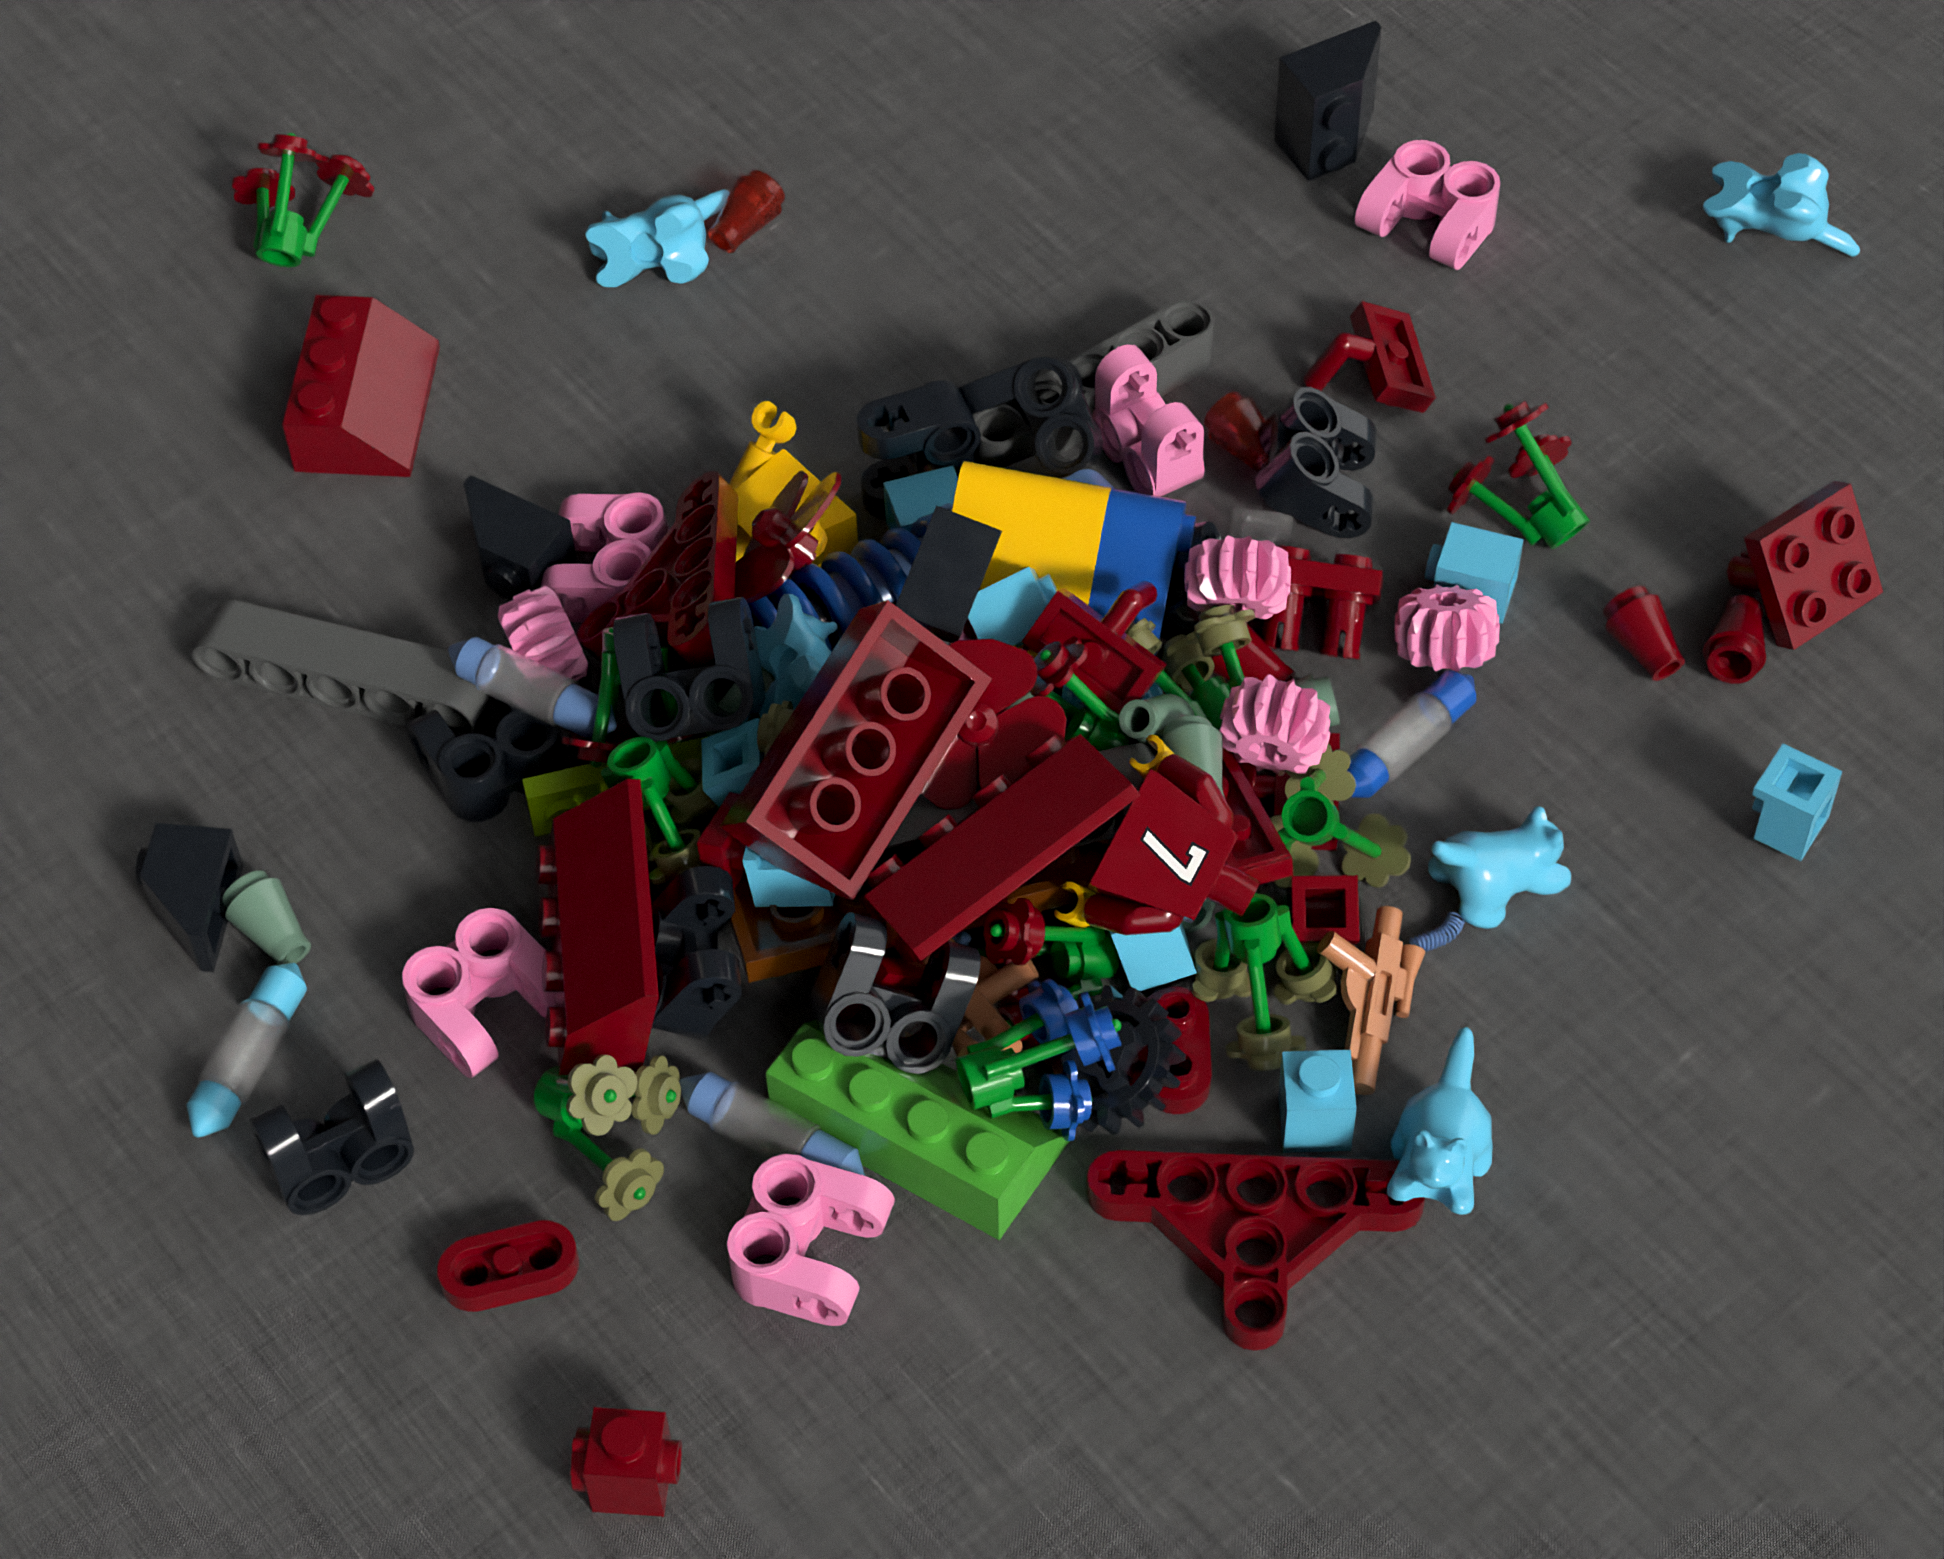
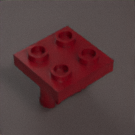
M1832 481L1743 537L1747 551L1740 552L1741 557L1734 556L1727 568L1728 580L1733 587L1761 593L1777 646L1795 650L1883 593L1851 483Z
M1275 545L1288 552V562L1291 567L1290 594L1287 596L1285 610L1273 614L1272 617L1266 620L1264 619L1261 639L1271 649H1276L1279 626L1284 624L1281 649L1283 651L1298 652L1304 597L1309 598L1311 595L1320 596L1325 600H1329L1323 647L1320 650V655L1337 658L1341 633H1346L1343 659L1360 660L1361 654L1359 652L1366 606L1380 605L1384 582L1383 570L1372 569V559L1368 557L1335 554L1333 564L1311 561L1310 550Z

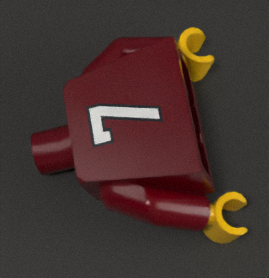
M1149 735L1146 740L1158 753L1155 759L1147 764L1138 763L1135 758L1129 760L1131 766L1145 780L1138 791L1140 796L1132 802L1089 883V889L1074 882H1066L1062 886L1063 889L1077 894L1078 903L1075 909L1067 914L1054 910V916L1070 925L1080 928L1093 926L1125 936L1170 933L1178 928L1183 921L1192 923L1206 898L1242 917L1261 882L1226 863L1239 835L1232 830L1234 814L1212 775L1181 756L1174 754L1158 736Z

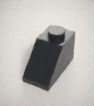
M472 475L463 482L485 583L495 593L504 598L511 599L513 596L528 589L533 591L540 588L542 576L547 568L557 564H573L577 558L569 519Z
M155 823L149 847L141 848L136 861L137 884L144 886L153 913L202 972H214L228 923L225 917L227 908L222 903V897L230 885L241 877L243 870L242 859L233 831L230 828Z

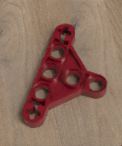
M710 471L699 476L683 491L677 502L676 521L625 588L594 609L578 628L576 634L578 641L597 661L602 662V631L613 627L616 618L643 613L651 614L654 619L660 642H668L689 666L693 668L700 667L714 659L708 623V607L710 602L734 598L739 499L737 492L718 472Z
M1116 1150L1108 1151L1098 1156L1090 1165L1087 1174L1088 1202L1094 1212L1108 1220L1152 1223L1223 1290L1222 1322L1224 1332L1231 1342L1240 1348L1252 1351L1267 1349L1276 1344L1282 1337L1286 1325L1288 1290L1358 1231L1398 1232L1415 1226L1422 1217L1425 1204L1424 1197L1403 1201L1402 1205L1399 1206L1389 1204V1198L1386 1195L1387 1185L1400 1162L1394 1160ZM1119 1176L1125 1178V1194H1111V1177ZM1148 1176L1156 1177V1198L1147 1197ZM1179 1176H1192L1202 1181L1206 1187V1192L1196 1200L1183 1201L1172 1196L1167 1187L1172 1180ZM1257 1178L1271 1184L1275 1190V1195L1265 1203L1254 1204L1242 1199L1237 1193L1236 1188L1247 1179ZM1328 1181L1340 1187L1344 1192V1198L1334 1206L1325 1207L1312 1202L1306 1195V1190L1315 1182ZM1357 1184L1365 1185L1364 1206L1355 1205ZM1260 1239L1270 1244L1275 1252V1256L1271 1261L1262 1265L1247 1264L1239 1258L1236 1248L1245 1240ZM1255 1300L1268 1305L1274 1312L1275 1318L1264 1327L1252 1328L1245 1326L1235 1316V1310L1244 1302Z

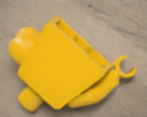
M763 401L754 409L752 424L760 435L756 442L749 441L729 482V485L737 492L739 497L736 561L743 557L752 538V522L760 511L770 508L775 498L796 473L803 470L808 475V483L796 511L821 482L787 450L782 449L777 453L772 450L775 443H785L795 435L796 423L790 414L783 411L777 423L770 428L771 422L777 414V406L770 401ZM836 495L814 527L808 532L818 540V546L815 550L817 555L812 562L813 564L821 567L824 558L834 551H842L851 555L853 547L858 543L856 513ZM792 570V572L790 573V575H789V577H788L790 580H791L792 573L794 572V570Z

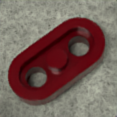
M1166 987L1154 992L1148 1000L1153 998L1168 1012H1179L1186 1015L1180 1019H1174L1169 1016L1166 1018L1170 1019L1180 1028L1182 1035L1172 1044L1176 1045L1186 1054V1061L1177 1065H1170V1069L1183 1068L1188 1074L1175 1076L1181 1081L1179 1088L1163 1087L1159 1095L1166 1104V1108L1162 1112L1177 1115L1186 1114L1202 1106L1210 1093L1212 1066L1209 1011L1206 1003L1197 999L1192 994V990L1183 987Z
M539 1220L466 1237L454 1242L441 1255L437 1266V1275L442 1293L452 1306L467 1312H478L554 1294L563 1290L573 1281L578 1272L579 1256L575 1239L565 1226L554 1221ZM543 1259L556 1261L553 1266L543 1270L533 1268L538 1261ZM483 1275L487 1277L482 1284L475 1286L465 1285L466 1281L472 1276Z

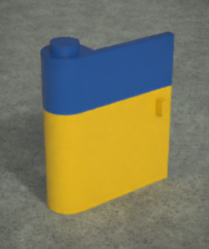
M967 461L962 463L952 508V512L1002 531L979 591L1027 567L1035 569L1039 578L1049 574L1058 590L1063 587L1104 617L1124 590L1139 582L1148 581L1156 587L1157 599L1152 605L1141 610L1133 622L1136 624L1143 618L1152 621L1156 625L1152 632L1159 640L1173 565L1178 551L1189 553L1196 523V516L1185 514L1186 501ZM1029 648L1027 652L1034 659L1037 653Z

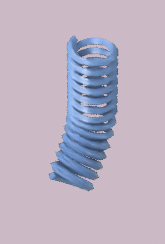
M1449 912L1440 927L1430 932L1427 931L1426 934H1419L1418 937H1410L1409 943L1411 945L1414 943L1426 952L1434 948L1437 949V947L1446 945V943L1454 940L1462 930L1465 921L1459 913Z

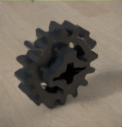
M1105 985L1101 993V1001L1096 1002L1091 998L1094 1009L1097 1010L1108 1006L1113 1019L1127 1021L1121 1024V1029L1118 1031L1122 1045L1110 1049L1116 1070L1111 1071L1110 1074L1104 1060L1084 1066L1077 1048L1039 1061L1037 1065L1048 1074L1063 1073L1064 1061L1073 1060L1077 1066V1079L1087 1080L1091 1094L1096 1097L1107 1092L1109 1098L1104 1099L1092 1098L1090 1118L1078 1125L1089 1132H1093L1100 1125L1110 1134L1115 1135L1119 1134L1122 1118L1128 1119L1136 1127L1140 1128L1144 1126L1142 1110L1145 1107L1151 1105L1154 1109L1161 1112L1166 1108V1104L1159 1093L1163 1087L1179 1088L1181 1081L1169 1072L1170 1065H1177L1186 1061V1054L1176 1045L1172 1044L1182 1035L1181 1030L1170 1019L1166 1018L1169 1012L1153 998L1148 1000L1133 987H1129L1125 994L1121 995L1111 985ZM1079 994V1006L1080 1008H1082L1085 1006L1082 1001L1081 994ZM1128 1021L1137 1023L1139 1025L1134 1027Z

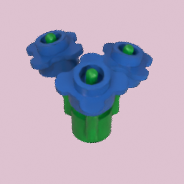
M1050 978L1043 981L1042 985L1035 980L1028 984L1029 994L1019 1000V1009L1023 1020L989 1040L967 1046L968 1054L956 1058L957 1074L966 1101L973 1111L987 1106L988 1113L992 1119L1016 1111L1039 1110L1045 1129H1061L1065 1141H1074L1078 1124L1090 1118L1093 1100L1087 1080L1077 1079V1066L1073 1060L1064 1061L1063 1073L1044 1074L1040 1080L1038 1095L1014 1096V1090L1023 1088L1025 1084L1022 1068L1077 1048L1084 1066L1104 1060L1108 1072L1114 1071L1116 1069L1110 1049L1122 1045L1118 1031L1121 1029V1022L1118 1019L1112 1018L1108 1006L1095 1010L1087 991L1081 993L1085 1007L1078 1008L1073 996L1064 986L1057 985ZM1030 1033L1040 1043V1045L1015 1053L1013 1048L1003 1050Z

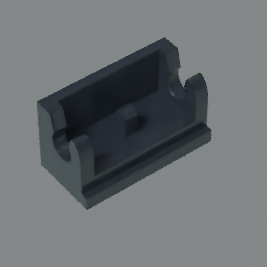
M936 505L896 606L947 645L958 641L1002 531Z

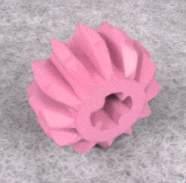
M1227 535L1225 539L1221 540L1209 538L1202 541V544L1189 549L1188 562L1185 564L1184 590L1187 592V605L1201 613L1209 610L1212 606L1234 605L1236 613L1252 609L1254 610L1255 618L1266 620L1272 617L1273 614L1286 609L1287 596L1290 594L1291 567L1288 562V552L1275 546L1269 540L1256 541L1252 540L1250 536L1233 538Z
M1436 584L1432 589L1417 588L1413 590L1411 594L1399 599L1398 612L1395 613L1394 640L1397 642L1398 656L1410 660L1411 664L1416 667H1433L1436 672L1441 669H1452L1458 672L1462 667L1477 668L1482 666L1483 661L1495 657L1496 644L1499 643L1500 624L1496 600L1483 595L1478 589L1465 590L1460 589L1458 585L1441 587Z
M547 586L533 591L528 589L513 596V600L499 606L498 619L523 673L540 696L553 691L558 693L573 684V682L587 676L588 661L555 591Z
M1267 675L1263 681L1254 677H1244L1240 686L1231 688L1229 697L1225 699L1222 707L1220 732L1222 733L1223 748L1234 752V757L1238 763H1250L1256 766L1257 772L1267 769L1272 770L1278 776H1283L1286 770L1296 774H1305L1309 766L1319 764L1322 753L1326 752L1331 734L1328 732L1331 723L1329 719L1331 706L1323 700L1317 699V691L1313 688H1300L1296 686L1294 679L1284 682L1278 681L1272 675Z

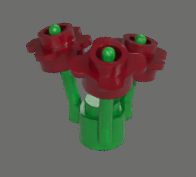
M1004 898L987 911L988 917L984 925V932H981L977 950L980 956L988 958L998 969L1010 962H1013L1014 965L1023 966L1035 956L1050 955L1051 965L1056 976L1060 979H1067L1074 984L1067 988L1075 1001L1079 999V994L1086 991L1089 996L1101 995L1103 990L1101 980L1112 978L1117 973L1119 955L1110 931L1093 926L1085 928L1045 926L1041 912L1027 898H1018L1014 904L1008 903L1006 898ZM1028 986L1019 991L1016 990L1001 999V1007L997 1010L1010 1027L1023 1020L1019 1009V1000L1029 994ZM1031 1033L1020 1039L1025 1050L1040 1045Z

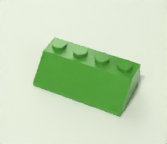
M816 1020L802 1025L766 1072L772 1116L810 1137L820 1129L858 1149L861 1163L864 1167L997 1240L1001 1239L1070 1142L1063 1139L1061 1129H1045L1040 1115L1033 1111H1016L992 1119L988 1113L987 1106L973 1111L966 1101L957 1071L943 1063L932 1071L913 1074L896 1068L888 1058L870 1053L859 1057L844 1056L833 1050Z

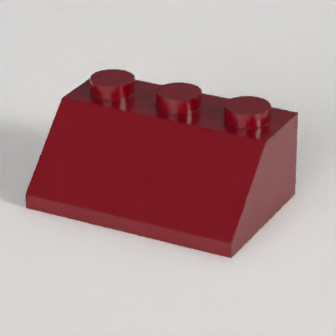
M315 295L282 424L294 472L411 477L439 355V340L373 297Z

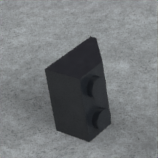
M1376 20L1279 58L1274 141L1308 181L1330 172L1341 170L1357 160L1374 111L1382 29Z

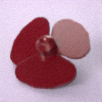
M803 470L799 471L778 494L770 508L764 509L756 515L752 522V538L743 557L736 561L734 598L743 596L748 604L753 603L777 590L787 580L792 570H798L805 564L810 565L817 555L815 550L818 546V540L808 532L820 519L841 485V475L838 472L834 471L823 479L796 511L808 483V475Z
M995 639L958 640L948 645L991 677L992 680L920 793L938 808L953 810L970 803L971 797L975 794L977 788V752L979 783L982 789L1003 773L1012 783L1032 768L1024 757L1056 733L1064 743L1067 722L1065 712L1057 701L1049 697H1031L1000 713L1026 696L1033 689L1037 680V665L1033 657L1026 650Z

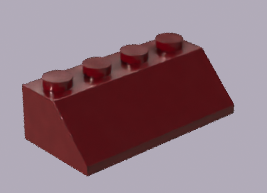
M889 600L859 609L719 827L772 865L845 899L854 900L992 678Z
M1056 733L1024 757L1032 768L1012 783L1003 773L975 793L971 798L978 808L957 823L951 814H948L917 838L925 848L905 863H902L897 854H894L872 870L866 879L870 889L859 896L858 900L872 918L886 923L887 939L905 963L922 961L1138 798L1140 794L1134 785L1081 734L1063 743Z
M626 779L553 818L549 845H538L536 882L537 884H548V897H541L539 934L540 937L551 938L552 951H545L543 955L542 986L544 992H554L555 1006L547 1007L545 1038L547 1047L558 1048L559 1075H569L570 1071L580 1063L593 1064L595 1058L602 1054L612 1056L616 1060L617 1066L629 1067L636 1074L637 1070L644 1064L659 993L641 779Z

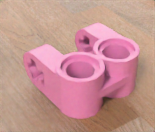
M1413 140L1404 143L1397 149L1393 157L1366 188L1356 210L1355 225L1375 235L1385 237L1402 217L1413 220H1426L1439 215V225L1430 245L1429 257L1450 268L1459 270L1495 226L1500 177L1492 167L1477 161H1463L1451 167L1450 155L1444 147L1428 140Z
M1127 344L1109 352L1097 367L1095 374V410L1093 411L1092 418L1102 432V449L1113 462L1120 463L1123 461L1127 477L1137 493L1161 497L1203 478L1205 472L1203 461L1204 430L1201 423L1186 405L1180 402L1165 404L1156 391V368L1136 345Z
M640 492L631 494H575L565 498L560 504L558 515L570 520L575 550L598 553L593 564H557L547 568L542 576L540 587L547 586L555 591L569 622H583L594 609L625 588L668 532L669 526L659 500L650 494Z
M485 908L468 914L459 923L453 942L446 947H426L416 952L406 962L402 972V979L412 1020L463 1075L473 1078L499 1058L497 1047L492 1038L473 1016L477 1003L486 997H502L517 990L544 1018H546L547 1007L555 1006L554 992H544L542 986L543 955L546 950L520 925L514 916L505 910ZM489 950H502L501 953L494 956L486 957L481 955ZM437 988H450L449 991L443 994H428L430 991Z
M782 1154L774 1156L762 1163L754 1174L752 1183L753 1197L744 1218L736 1222L729 1232L727 1250L734 1289L742 1300L754 1306L765 1307L823 1325L841 1326L847 1322L860 1289L858 1282L849 1273L836 1266L804 1257L811 1241L817 1238L823 1226L865 1238L881 1235L894 1205L895 1198L886 1186L864 1175L808 1160L800 1155ZM788 1197L801 1199L798 1203L789 1206L777 1204L781 1199ZM762 1255L777 1257L773 1262L764 1265L751 1262L756 1257Z

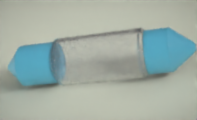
M296 963L267 967L249 998L241 1003L197 1079L198 1085L186 1104L193 1136L199 1138L228 1128L239 1108L245 1106L287 1033L290 1027L289 1021L307 991L306 984Z

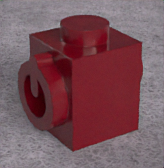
M593 1407L591 1426H580L577 1428L572 1441L571 1484L573 1491L588 1493L592 1512L664 1517L669 1484H678L682 1465L681 1440H671L666 1412Z

